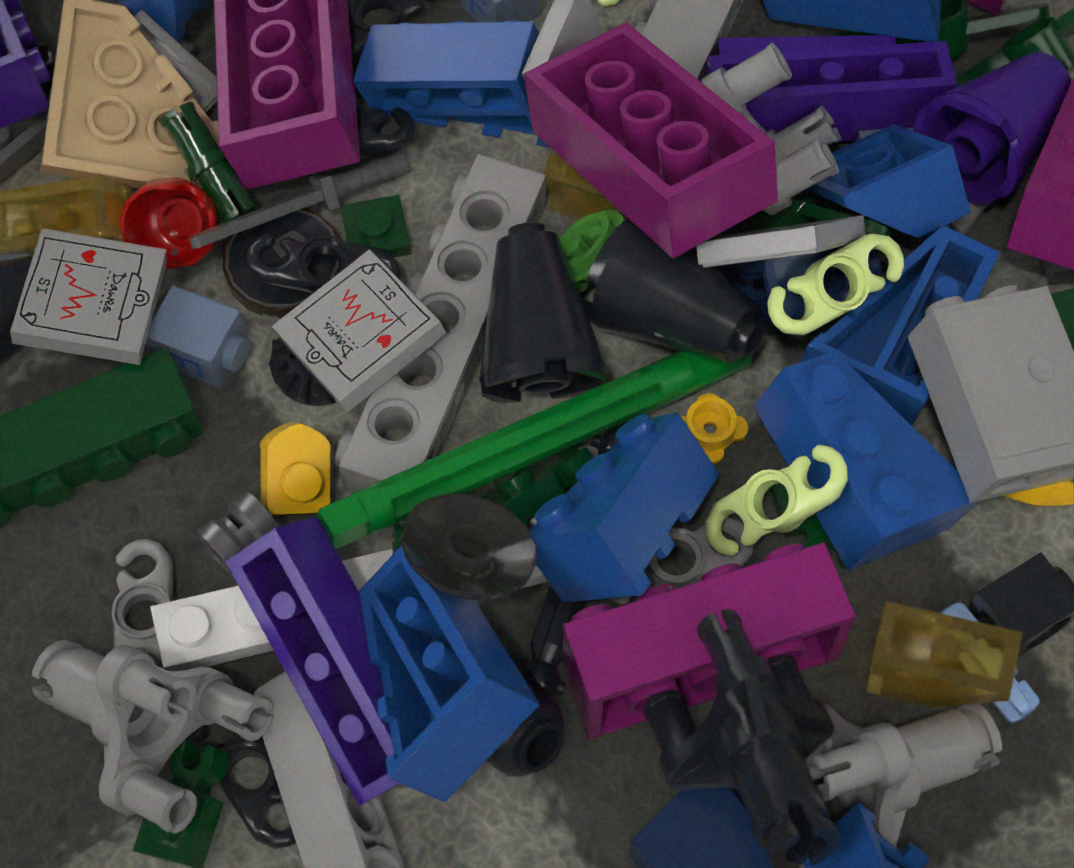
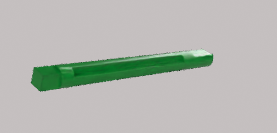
M678 351L351 493L350 496L318 509V519L334 548L338 549L367 535L372 536L392 527L394 524L409 519L414 512L418 515L438 506L437 501L457 498L624 424L638 415L651 412L744 371L751 366L752 355L747 358L741 356L733 363H726L693 353Z

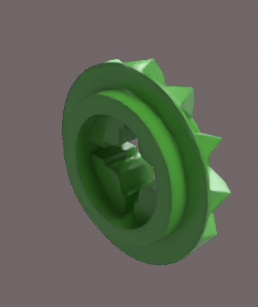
M603 210L587 215L570 226L560 237L579 292H583L591 283L587 281L589 271L602 245L616 227L626 220L617 210Z

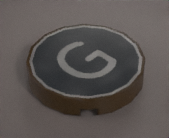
M305 208L229 236L223 248L222 269L232 296L248 311L262 315V313L278 315V318H283L311 296L303 291L263 284L249 271L246 261L250 245L255 239L265 234L273 235L275 239V245L267 249L262 256L263 263L270 268L282 267L287 263V255L280 247V241L283 238L291 237L299 242H305L317 235H330L339 238L335 228L319 213ZM327 254L316 255L306 264L308 271L319 279H331L342 270L339 261Z

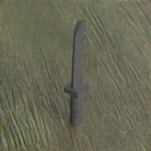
M400 151L381 158L377 162L373 161L364 164L363 167L359 166L350 169L346 173L342 172L334 176H324L321 173L311 175L309 180L312 190L189 237L193 249L200 248L317 203L318 208L324 207L329 211L340 207L338 199L350 195L349 193H356L365 190L366 187L381 184L382 181L386 182L392 180V178L395 179L409 174L407 158Z

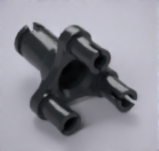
M721 610V616L727 626V629L723 631L715 612L702 619L696 630L718 673L714 682L717 688L716 697L706 719L697 729L688 710L685 696L681 695L677 690L660 692L652 696L643 706V715L648 720L662 752L659 758L661 770L667 784L674 790L686 791L691 789L728 787L737 789L763 847L767 848V855L773 868H798L799 863L791 846L799 841L804 845L811 865L819 864L835 851L841 838L835 824L830 821L829 812L803 760L831 738L834 732V724L825 706L820 701L813 700L798 670V664L792 656L778 655L767 660L762 656L756 655L742 626L739 614L734 610Z

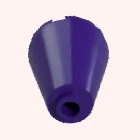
M1032 52L936 96L918 113L913 131L952 145L968 202L978 205L991 204L996 198H1005L1019 186L1055 122L1071 85L1070 75L1064 65L1052 55L1044 52Z

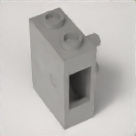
M1009 285L990 292L983 299L964 302L961 296H952L930 305L925 310L926 316L907 337L970 503L1074 479V351L1048 286L1021 291L1018 285Z

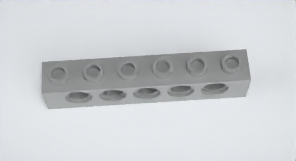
M477 154L469 174L461 173L458 176L451 194L450 207L453 210L447 224L439 222L433 231L428 249V256L431 260L424 274L417 272L408 288L438 318L441 324H449L454 328L446 332L447 334L359 403V411L362 412L355 431L346 430L335 455V466L340 469L344 490L353 493L441 454L483 355L497 241L507 236L508 229L514 225L539 222L546 205L545 174ZM485 224L493 225L496 227L488 231H481L475 229L476 227ZM459 274H471L476 276L475 278L468 281H456L452 279L453 277ZM418 375L432 378L428 384L423 386H411L405 383L408 379ZM393 428H403L410 432L405 438L397 441H389L381 437L386 431Z

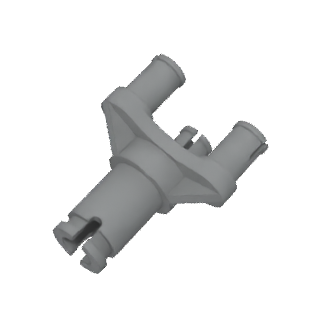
M773 42L767 45L764 50L732 69L726 71L721 67L702 79V83L775 141L778 202L763 209L769 215H774L790 206L793 196L825 178L839 173L837 163L828 145L841 140L838 129L836 127L831 128V125L835 123L823 106L818 107L813 113L778 133L774 129L766 131L747 111L745 103L784 80L787 81L792 78L787 61Z
M70 640L56 641L48 646L38 657L32 670L33 677L37 679L44 678L47 680V684L51 686L41 684L32 688L34 695L39 701L51 705L55 709L91 726L93 735L104 745V768L98 787L102 803L126 816L137 813L159 825L161 829L167 832L178 833L185 829L191 822L197 807L196 797L193 792L158 777L165 762L183 740L199 727L217 723L239 734L240 737L246 740L254 741L266 733L273 719V715L256 709L259 708L265 712L273 710V706L268 699L255 696L233 686V682L228 675L208 666L176 672L166 671L155 665L153 658L148 654L131 646L121 645L115 647L106 656H103Z
M969 702L957 709H948L898 727H894L891 723L880 721L863 728L846 721L830 705L823 704L834 724V732L825 744L803 760L813 781L824 777V783L816 786L824 802L838 795L845 814L857 802L876 816V822L873 824L875 832L896 847L906 810L917 805L921 793L979 772V770L985 771L999 765L1000 760L994 753L1002 751V741L992 716L987 709L975 702ZM798 865V868H804V865Z

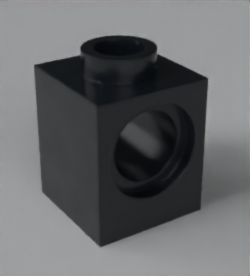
M1042 552L977 591L968 609L978 621L977 625H975L978 630L982 631L984 629L1008 660L1012 662L1070 625L1074 619V583L1064 570L1056 566L1053 567Z

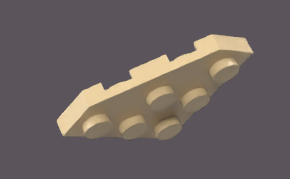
M63 0L40 172L138 189L152 179L180 177L190 181L185 173V169L188 167L186 161L159 121L173 109L179 114L181 112L179 108L181 105L193 102L196 107L195 110L219 146L217 120L212 122L192 97L193 90L165 55H159L139 31L140 24L125 6L95 0ZM198 181L193 182V183H195L196 185H198L199 187H201V185L199 184Z

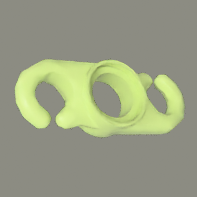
M867 234L814 262L804 275L792 277L787 283L788 291L802 296L805 306L804 316L797 320L786 315L783 310L786 291L781 286L772 288L767 301L768 314L772 323L783 333L805 335L844 313L857 308L865 301L868 293L880 291L885 286L884 277L872 274L869 269V252L876 249L886 255L889 263L886 279L890 282H896L900 280L904 269V257L899 245L889 236ZM829 267L840 269L848 278L849 294L843 302L832 299L824 289L823 277Z
M817 445L812 450V457L819 462H825L831 469L829 480L824 487L819 489L812 487L807 480V473L811 465V460L807 456H799L789 467L778 471L767 469L754 474L746 484L713 504L705 521L706 536L710 545L719 554L733 557L739 552V544L733 540L726 539L722 534L723 523L729 515L734 513L739 515L744 523V530L740 538V542L744 546L754 545L763 535L771 532L786 533L799 527L805 519L840 498L848 481L847 465L842 455L833 447ZM782 483L788 492V506L780 517L770 520L763 511V497L772 485Z

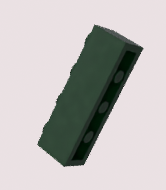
M167 347L142 357L140 365L127 363L0 415V528L10 521L11 514L35 504L39 507L59 504L72 494V489L94 479L108 482L121 478L132 469L133 463L154 454L162 457L176 455L187 449L191 445L193 438L203 434L195 409Z

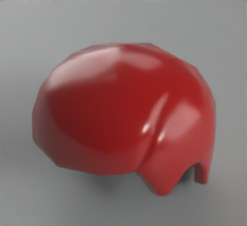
M180 177L152 179L125 201L119 219L123 242L167 249V265L165 269L183 268L197 264L211 252L215 242L193 249L189 237L220 225L213 200L208 193L195 183ZM173 249H178L177 255L171 254Z

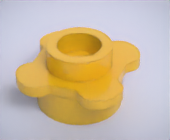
M708 393L699 396L697 401L689 407L687 415L680 416L713 465L723 460L724 451L734 441L744 440L748 433L747 421L743 417L737 416L734 408L715 394ZM710 424L716 428V431L714 433H707L704 427Z

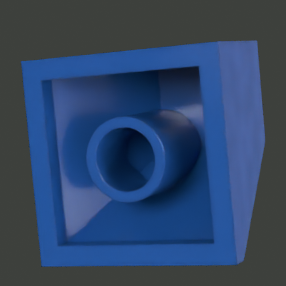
M895 124L832 152L839 173L829 176L807 189L843 207L916 238H929L942 225L950 228L951 222L971 213L953 146Z

